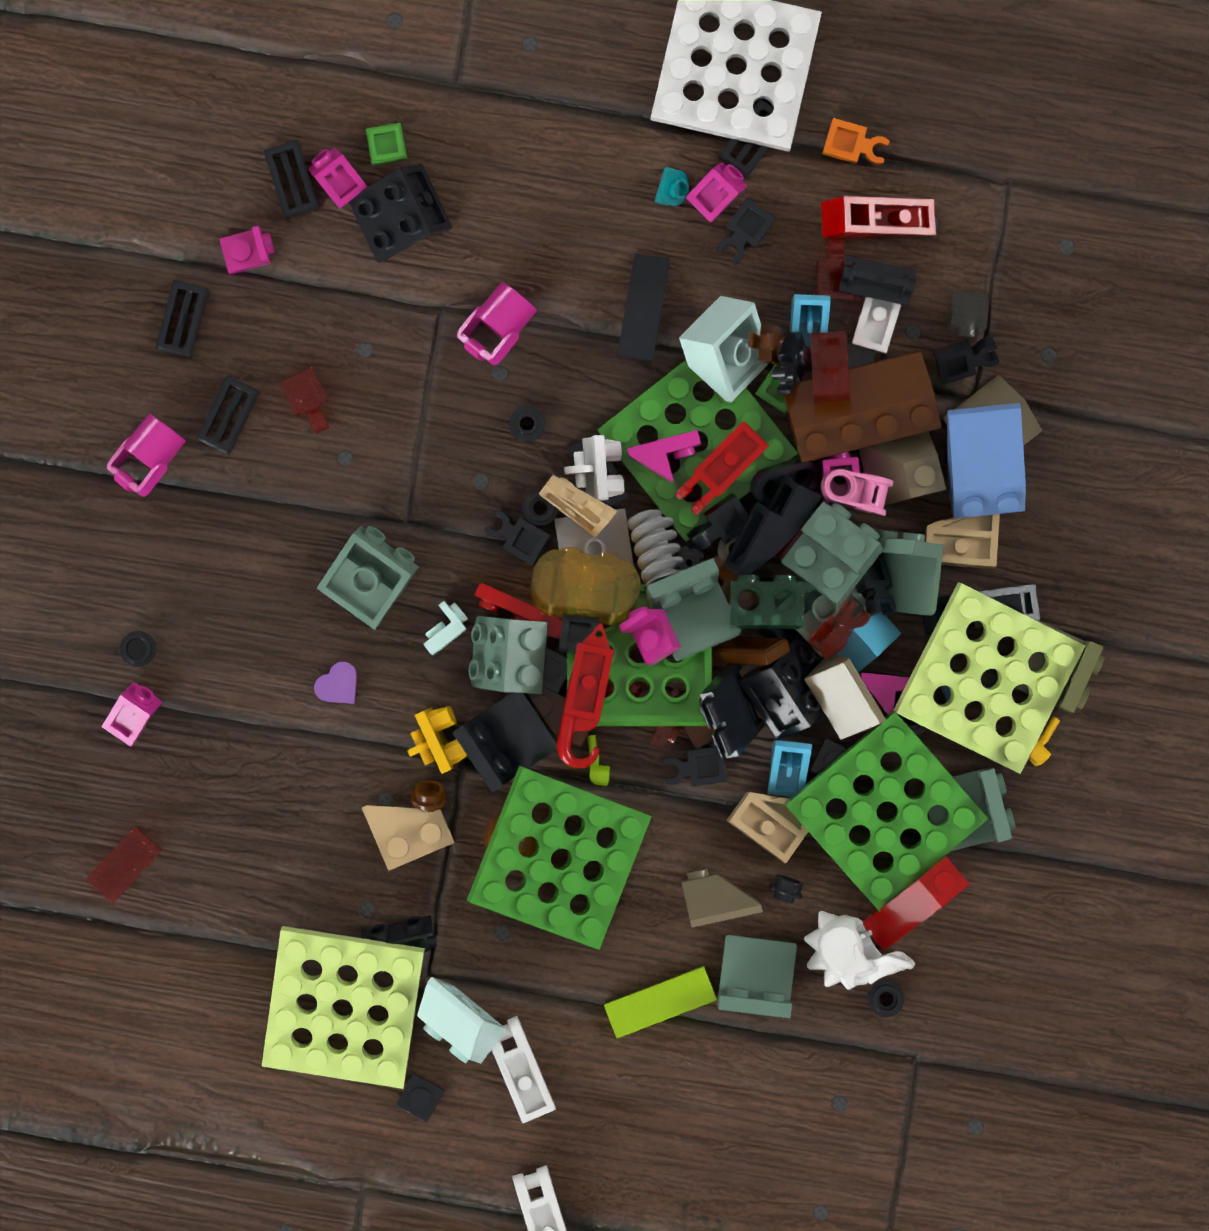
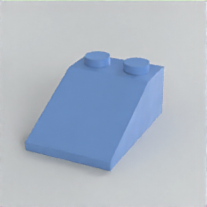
M1020 403L947 410V490L954 519L1025 511L1026 480Z

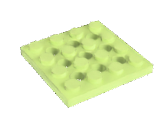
M958 582L893 711L1021 774L1085 645ZM973 621H980L983 625L981 637L976 640H969L966 634L968 625ZM1003 637H1012L1014 641L1013 651L1008 655L1001 656L997 650L998 642ZM1035 652H1042L1045 657L1043 667L1040 670L1031 671L1028 665L1030 656ZM958 653H964L967 658L966 667L960 672H953L950 668L951 658ZM988 669H995L998 674L996 684L989 688L983 687L981 683L982 674ZM1019 684H1026L1029 690L1027 699L1021 703H1015L1012 699L1013 689ZM943 685L948 686L951 691L950 699L945 704H936L933 697L935 690ZM972 701H979L982 707L981 714L976 719L968 720L965 716L967 704ZM1009 716L1012 720L1011 730L1005 735H998L996 732L997 721L1001 717Z
M282 926L262 1067L403 1089L425 948ZM307 960H316L321 964L322 972L317 976H310L304 972L302 965ZM344 965L352 966L356 969L358 977L351 982L344 981L340 978L338 969ZM379 971H386L392 975L394 982L388 987H381L375 983L373 976ZM302 994L314 996L317 1000V1007L312 1010L303 1009L298 1003V997ZM340 999L347 1000L351 1003L353 1012L346 1016L339 1015L335 1012L333 1003ZM374 1005H381L387 1009L389 1016L383 1021H376L370 1017L369 1009ZM298 1028H305L311 1032L313 1039L307 1044H301L294 1039L293 1031ZM336 1033L344 1035L348 1041L347 1047L344 1049L333 1048L329 1044V1036ZM369 1039H376L382 1043L384 1050L378 1055H371L364 1049V1043Z

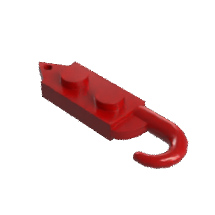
M601 623L594 628L582 643L577 642L557 740V752L560 759L567 766L575 769L592 765L600 751L598 747H594L587 757L577 758L571 752V744L574 731L583 732L593 729L597 726L601 716L614 650L610 649ZM600 630L602 633L600 637H597L595 635L596 631Z

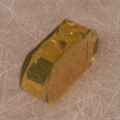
M565 547L561 550L553 549L545 553L537 561L532 574L530 594L534 605L544 615L562 618L563 613L599 617V623L618 625L626 621L628 614L635 610L641 585L636 569L627 560L618 559V556L612 553L603 552L591 555L584 554L577 548Z

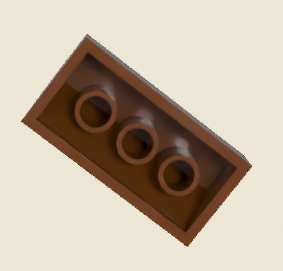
M920 350L803 379L795 384L793 393L783 394L795 449L802 463L942 428L934 390Z

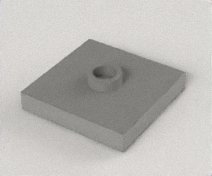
M625 508L617 509L616 514L596 537H593L569 517L554 519L565 590H567V585H602L636 579Z

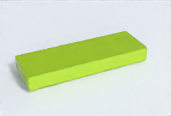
M701 966L605 1003L604 1007L617 1039L714 1002L717 999L705 967Z

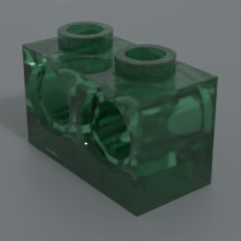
M739 575L737 581L730 582L729 628H803L804 582H796V576L779 575L774 576V582H759V576ZM746 592L753 593L758 598V607L752 611L742 609L738 604V597ZM780 593H788L794 598L795 606L789 611H782L776 607L774 598Z

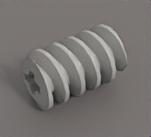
M661 510L640 512L631 517L627 522L629 529L632 530L631 539L636 544L634 551L636 556L639 557L637 563L639 568L643 570L641 579L646 583L644 587L646 590L647 585L683 571L676 570L675 568L681 566L684 563V559L679 556L672 557L673 554L680 551V545L677 543L669 544L670 541L677 537V532L665 530L673 525V518L662 517L663 512Z

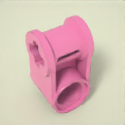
M838 469L828 473L823 478L821 492L826 500L832 503L836 502L861 512L885 516L884 504L888 488L893 487L894 481L871 474H860ZM835 476H840L847 482L848 490L843 496H836L831 492L830 482Z

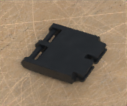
M727 664L700 694L699 709L708 728L714 727L711 736L721 758L724 757V754L726 758L739 756L765 726L763 719L758 718L751 699L739 682L742 679L739 672L742 669L740 664Z

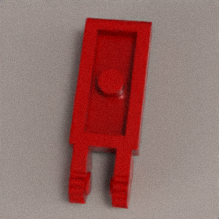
M743 421L693 471L694 475L674 495L679 500L685 498L701 480L710 491L693 504L691 511L697 516L715 496L719 497L769 445Z
M483 583L479 584L474 595L481 598L479 606L497 614L501 607L514 613L511 618L514 620L548 622L546 636H553V639L557 638V640L560 638L562 619L559 620L557 616Z

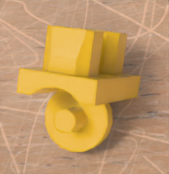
M450 706L435 710L429 708L416 714L415 717L421 730L418 729L410 733L416 746L407 750L409 756L420 753L425 765L436 761L441 774L459 766L458 762L466 758L467 754L457 739L448 743L442 731L457 723L452 708Z

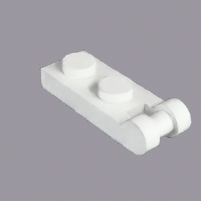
M518 1016L507 1020L508 1024L503 1025L507 1030L493 1047L492 1052L521 1121L526 1123L556 1110V1106L531 1050ZM514 1037L517 1047L505 1051L502 1041Z
M547 1165L536 1168L537 1172L526 1176L523 1173L513 1175L514 1186L528 1231H567ZM541 1186L544 1196L531 1200L528 1190Z

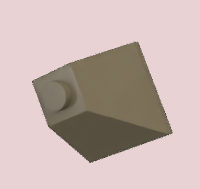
M929 431L858 449L865 474L880 476L894 481L893 487L888 488L884 506L946 490L938 455Z
M708 868L687 872L688 879L681 880L692 928L763 912L762 905L758 899L717 873L709 874Z

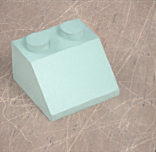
M720 296L679 337L688 367L727 402H732L768 365V363L758 361L759 350L748 348L749 332L760 334L761 323L754 302Z
M433 977L427 982L417 1014L426 1023L423 1029L438 1041L442 1038L452 1045L449 1051L462 1062L467 1063L468 1060L481 1064L507 1029L456 986Z

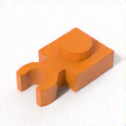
M833 118L822 154L857 164L859 155H864L871 164L882 165L884 158L875 156L872 149L876 145L888 147L890 141L882 136L867 139L865 138L867 127Z

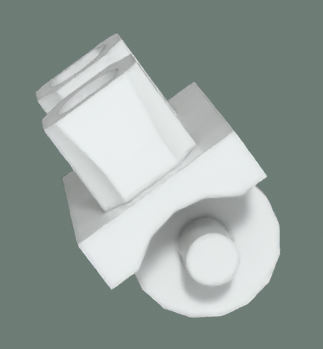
M604 435L583 438V452H574V466L564 467L565 475H575L576 488H586V493L599 501L609 500V497L623 494L624 479L622 475H607L606 462L621 460V442L605 439Z

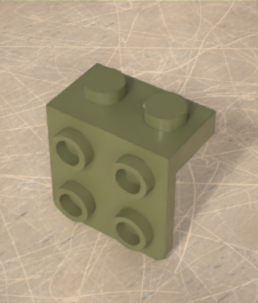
M1036 620L1085 645L1055 707L1066 712L1074 713L1077 707L1082 709L1088 699L1090 689L1086 688L1091 674L1097 676L1103 665L1105 656L1100 655L1103 646L1092 641L1081 640ZM1042 652L1033 653L1028 660L1031 671L1040 670L1045 663V657ZM1019 684L1015 687V689L1029 694L1026 684Z

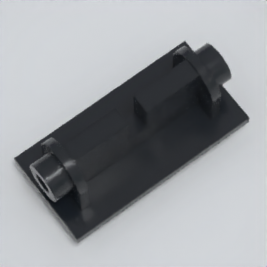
M846 256L838 291L909 306L911 294H913L915 287L916 271Z
M431 915L424 917L412 916L403 922L390 925L377 924L368 930L361 931L362 939L425 948L424 952H429L431 947L437 946Z

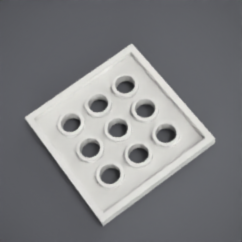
M678 0L651 120L790 152L822 12L773 0ZM707 15L717 18L720 24L719 28L711 33L703 31L699 26L700 19ZM741 23L749 24L754 30V36L749 40H740L735 36L734 28ZM773 32H784L789 38L788 45L784 48L773 47L769 42V36ZM699 49L706 50L710 53L712 60L707 66L699 67L691 60L693 52ZM734 57L741 58L746 63V70L742 74L734 75L727 70V61ZM768 65L776 66L781 72V78L773 83L767 82L762 78L761 70ZM694 83L702 87L704 95L701 99L690 101L684 96L683 89L688 84ZM726 91L733 92L739 100L737 106L732 109L723 108L718 102V97L721 93ZM760 99L768 100L773 106V112L767 117L758 116L753 110V104Z

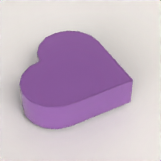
M348 662L334 664L329 674L322 675L315 681L314 692L316 696L326 702L355 704L357 671L355 667Z

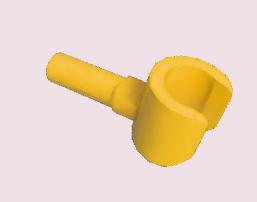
M1056 717L1051 718L1028 758L1034 766L1042 765L1051 756V753L1044 745L1049 741L1060 722Z

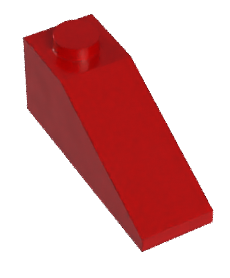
M842 196L821 202L822 238L863 239L936 235L934 199Z
M944 856L884 905L880 912L876 909L862 921L866 931L871 930V937L885 951L964 890L969 883L951 861Z

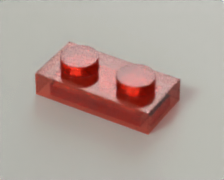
M847 332L810 333L814 403L850 400Z
M136 826L86 880L113 904L163 850Z

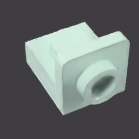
M446 601L439 604V607L450 619L451 623L446 626L441 621L425 634L429 640L423 645L432 656L467 630L463 622L468 618L455 602L450 606Z

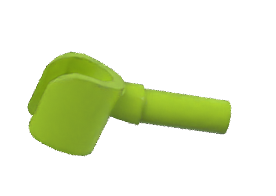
M596 735L587 736L589 753L592 752L594 747H597ZM598 754L597 759L590 765L589 778L594 785L607 786L610 766L599 765Z

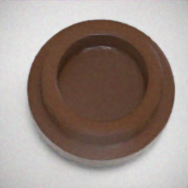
M433 780L417 783L411 793L412 805L423 812H434L444 807L447 802V795L443 790V786Z

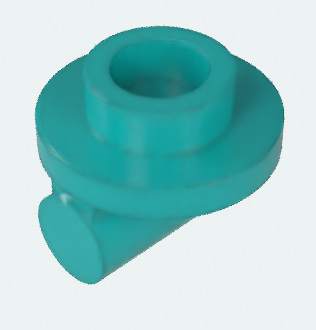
M665 167L654 202L666 206L680 205L686 199L685 197L689 192V181L686 174L681 170Z

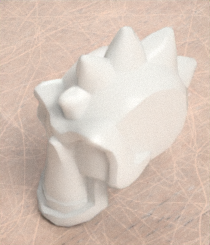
M820 911L818 913V929L804 937L805 942L816 950L807 963V968L810 970H825V987L833 986L839 982L848 990L857 985L867 983L872 985L884 976L895 974L905 969H913L915 962L901 951L882 955L870 938L872 935L871 930L866 931L862 920L848 915L837 916Z

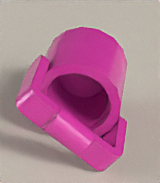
M501 281L484 304L478 306L459 328L457 338L465 344L464 349L480 361L485 359L490 364L497 365L518 341L519 333L534 316L537 309L514 289ZM480 322L503 339L491 354L477 340L469 338Z
M148 413L131 437H128L109 460L107 469L114 475V480L126 491H134L140 496L145 497L165 474L168 464L185 444L186 440L157 417ZM130 454L151 468V471L140 485L125 470L119 469Z

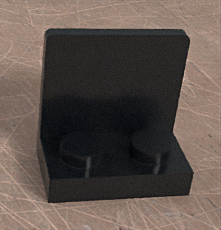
M423 164L399 168L362 190L361 193L349 201L352 211L378 263L388 260L423 238L440 235L453 228Z
M800 634L793 636L788 642L790 652L767 666L745 674L739 681L777 740L811 727L823 711L804 680L819 664V661L815 657L813 649Z
M512 692L452 732L491 792H494L513 779L519 766L528 769L557 750V738L527 693Z

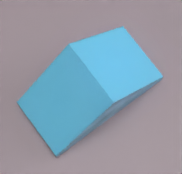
M794 294L791 300L790 332H802L805 344L810 348L812 356H825L831 298L826 295Z
M881 611L874 616L867 615L824 655L827 656L833 653L849 658L857 672H859L876 659L902 633Z
M773 739L767 795L792 797L805 786L812 744Z

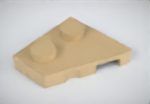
M552 475L539 492L540 496L593 537H596L617 512L612 507L576 488L567 479L558 478L555 475Z
M1000 514L955 519L952 517L947 520H940L927 525L925 542L944 544L941 565L995 570L997 565Z
M746 792L726 820L782 863H787L808 833V830L786 807L785 802L789 800L788 798Z
M374 805L362 807L388 871L455 843L441 809L434 812H423L420 809L410 807Z

